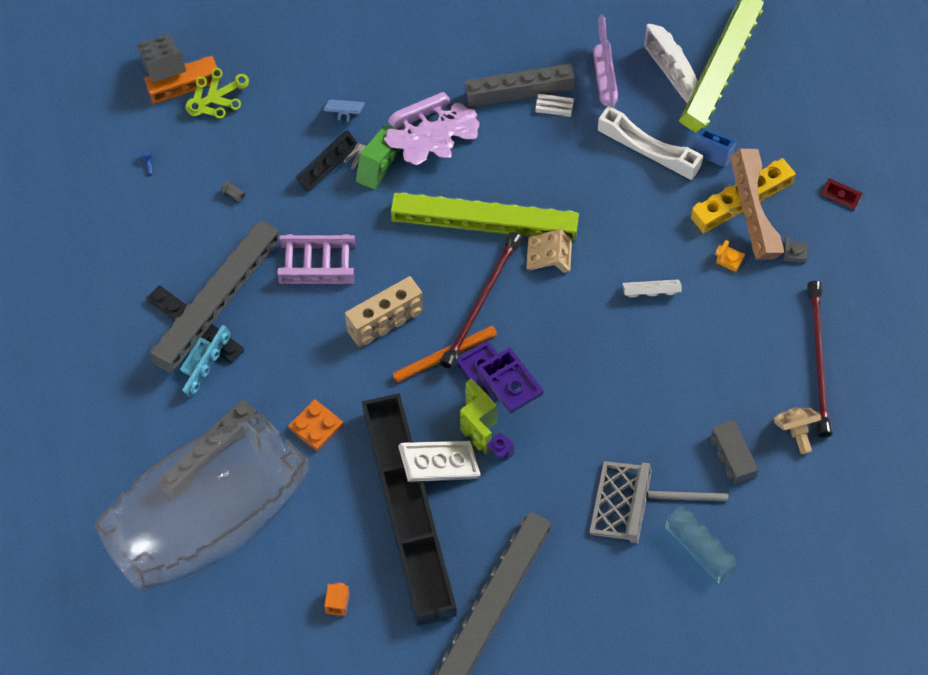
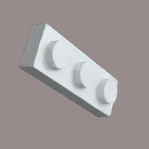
M679 280L623 283V292L628 297H638L640 294L657 296L658 293L676 295L677 292H682V285Z

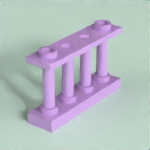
M348 234L280 235L281 248H286L285 267L278 268L279 284H354V268H349V248H356L355 236ZM293 248H304L303 268H292ZM312 248H323L322 268H311ZM331 248H342L340 268H330Z

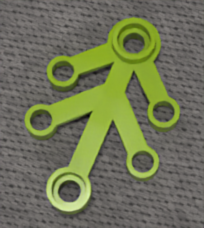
M219 68L213 69L208 96L201 99L203 88L207 85V80L204 77H198L194 98L187 102L186 111L191 116H199L201 113L215 116L217 119H223L225 117V110L223 108L213 109L206 105L215 103L230 107L234 111L239 110L241 107L240 100H229L222 98V96L236 88H247L249 78L245 74H238L235 77V81L217 90L219 79L222 78L223 72ZM218 71L221 75L216 77L214 72ZM244 78L245 83H240L238 80ZM203 80L205 84L199 85L198 81ZM237 102L239 106L235 108L232 106V103ZM197 104L198 109L194 110L191 106ZM217 111H222L223 115L218 116L216 113Z

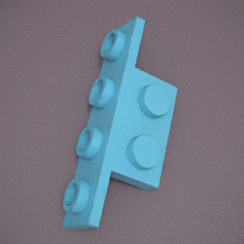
M221 326L212 342L199 337L180 368L183 373L190 376L182 389L188 397L191 398L198 391L203 377L208 375L211 364L217 360L222 346L228 342L230 331L226 326Z

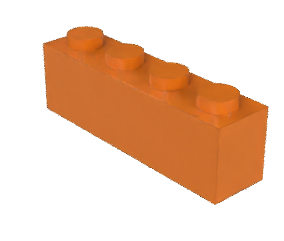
M213 56L185 63L187 72L153 83L149 76L144 77L152 103L156 104L196 91V80L198 77L206 78V87L210 86L212 70L217 68ZM214 72V76L219 77V72ZM199 80L198 84L204 85L205 82L203 80Z

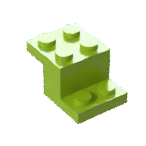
M471 378L466 382L465 402L467 405L460 410V430L466 437L469 436L473 440L472 442L478 450H482L487 454L491 451L487 448V443L492 440V432L489 428L497 423V405Z

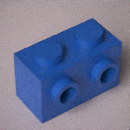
M702 128L696 135L693 150L703 155V159L726 167L731 161L730 156L734 154L736 140Z

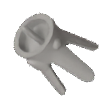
M356 144L355 148L344 160V162H348L355 155L351 165L352 170L356 168L359 162V155L366 147L363 144Z

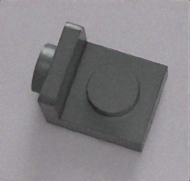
M786 236L785 242H782L785 252L783 253V261L806 263L807 243L790 242V236Z

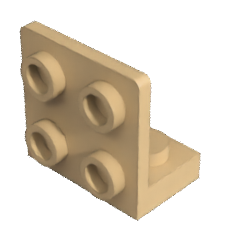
M562 229L529 237L527 269L531 271L555 265L563 273L570 272L572 239Z

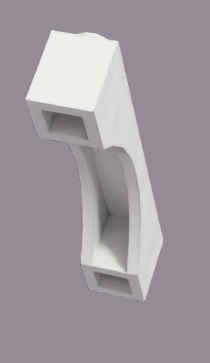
M608 106L599 117V132L684 177L693 180L700 170L703 155L688 147L672 146L654 139L635 126L620 111Z

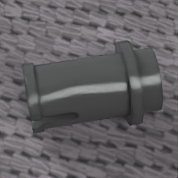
M226 181L221 187L224 195L228 194L238 202H241L246 195L244 191L234 186L231 181Z

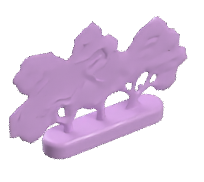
M600 14L598 18V33L601 44L596 45L593 49V61L600 101L605 106L615 108V104L618 101V91L611 56V43L606 40V18L603 14Z
M442 92L393 113L389 117L388 122L395 129H388L387 137L384 140L391 148L404 149V160L415 165H419L427 160L429 151L434 152L438 157L451 158L452 152L450 148H453L454 145L451 136L455 135L463 139L477 138V129L479 128V121L476 119L477 113L475 109H468L462 103H454L451 111L442 110L450 102L447 94ZM435 112L439 114L438 120L430 122L425 118ZM443 114H450L454 116V119H448ZM422 119V122L417 127L409 124ZM405 126L403 130H397V128Z

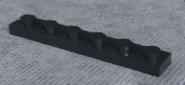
M161 285L147 297L149 303L173 321L177 317H181L187 306ZM211 324L201 338L212 342L219 329ZM229 338L228 342L222 346L219 355L233 364L244 352V347L232 338Z

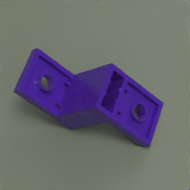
M487 340L457 358L456 364L468 380L472 378L494 402L500 400L510 414L543 395V389L510 347L498 354ZM521 386V389L519 391H514L515 389Z

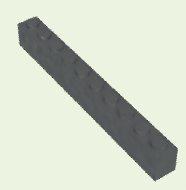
M261 220L256 226H252L247 237L240 241L238 248L229 254L228 260L224 264L219 266L214 277L209 278L205 288L200 290L195 300L186 306L181 317L176 318L171 329L163 334L162 340L152 347L150 354L154 365L169 373L176 369L196 344L199 337H202L279 242L278 229Z
M532 512L529 513L527 518L523 517L519 525L521 529L518 534H513L509 550H504L500 558L501 564L493 569L492 579L489 584L486 583L484 585L480 601L476 600L473 604L472 615L464 620L461 634L455 636L452 642V650L446 652L442 660L444 664L441 669L435 671L434 675H470L549 535L552 525L551 521Z

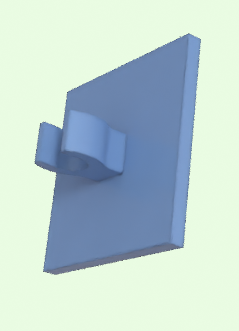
M329 99L324 107V111L339 112V121L341 120V115L345 114L347 121H349L350 113L360 114L365 106V102Z

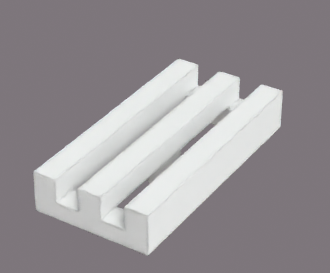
M538 94L535 112L571 117L574 99Z

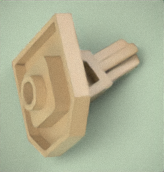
M792 408L774 417V423L783 430L790 429L792 438H796L801 454H807L812 451L807 437L809 432L807 424L821 420L819 413L811 408Z

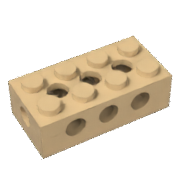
M411 276L405 278L346 311L347 332L358 347L370 344L373 339L386 335L389 330L395 327L402 326L412 317H418L423 312V293Z

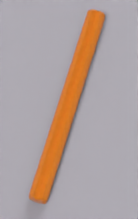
M489 326L466 337L459 353L495 337L497 332L494 326ZM452 345L394 372V380L396 383H399L439 364L443 354Z

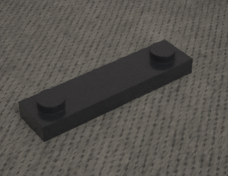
M344 131L295 178L305 191H310L351 153L358 143L349 131Z

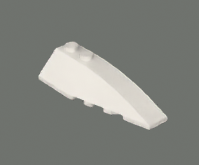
M648 24L646 26L644 47L685 102L688 103L698 82L691 65L683 54L682 48L674 42L672 35L664 27Z

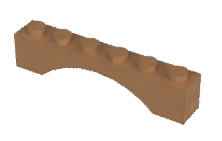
M739 149L730 156L755 259H775L785 252L780 234L766 218L759 201L758 178L762 168L759 150Z

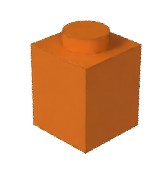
M339 582L328 584L324 606L326 614L346 616L350 594L349 586Z

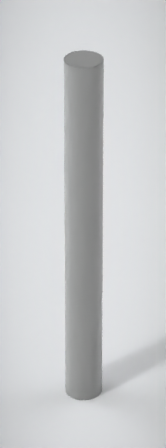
M648 491V499L728 502V494Z

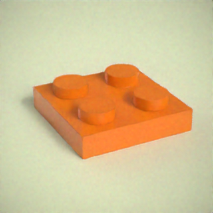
M314 399L288 427L289 430L318 452L344 426V422Z

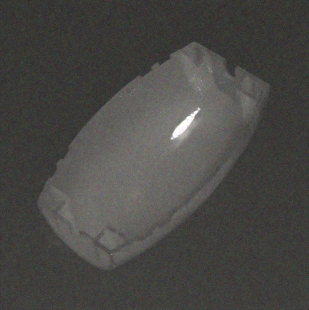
M261 413L237 420V424L231 427H219L218 432L210 436L204 434L166 456L132 483L133 487L127 493L122 492L118 496L119 501L113 507L109 506L94 526L106 551L118 569L135 588L144 591L167 585L219 562L263 530L288 504L308 477L310 470L308 459L288 439L284 441V446L280 432Z

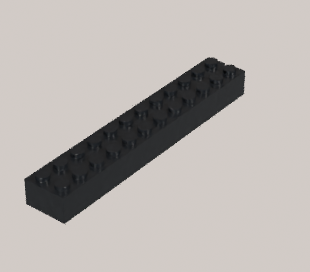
M400 393L362 401V411L416 624L419 626L435 622L436 617H438L439 621L457 617V607L423 481L408 482L398 446L401 443H413Z

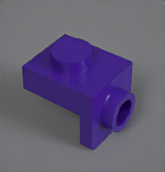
M500 432L487 443V448L499 458L505 456L509 459L514 455L513 442Z

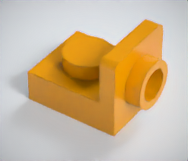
M725 240L723 246L719 245L716 250V263L737 272L745 258V254L728 247L729 241Z

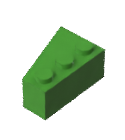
M386 124L359 155L356 182L376 190L399 151L402 150L400 148H391L385 142L384 138L387 137V130L395 129Z

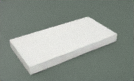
M471 441L401 443L398 446L408 482L478 479L481 476Z

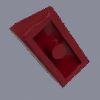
M828 178L821 195L855 210L863 193Z

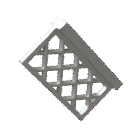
M604 461L589 532L590 535L630 540V543L638 544L652 474L650 463L633 465ZM615 468L619 473L610 478L607 475V469ZM630 470L638 471L637 476L632 480H629L625 475ZM622 476L627 483L617 488L614 481ZM611 484L615 491L606 496L603 489ZM630 486L634 493L626 499L621 492ZM619 494L624 501L614 506L610 499ZM608 502L612 509L603 514L599 510L600 506ZM627 504L630 512L622 516L618 509ZM616 512L620 519L610 524L606 517ZM602 520L608 525L604 530H595L596 524ZM622 522L627 526L626 533L617 532L614 528Z

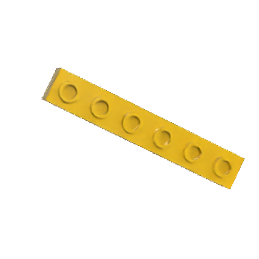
M783 158L773 161L766 168L761 169L758 178L760 202L794 184L796 173ZM737 184L728 186L721 193L713 194L703 203L699 202L694 205L691 219L703 234L744 212Z

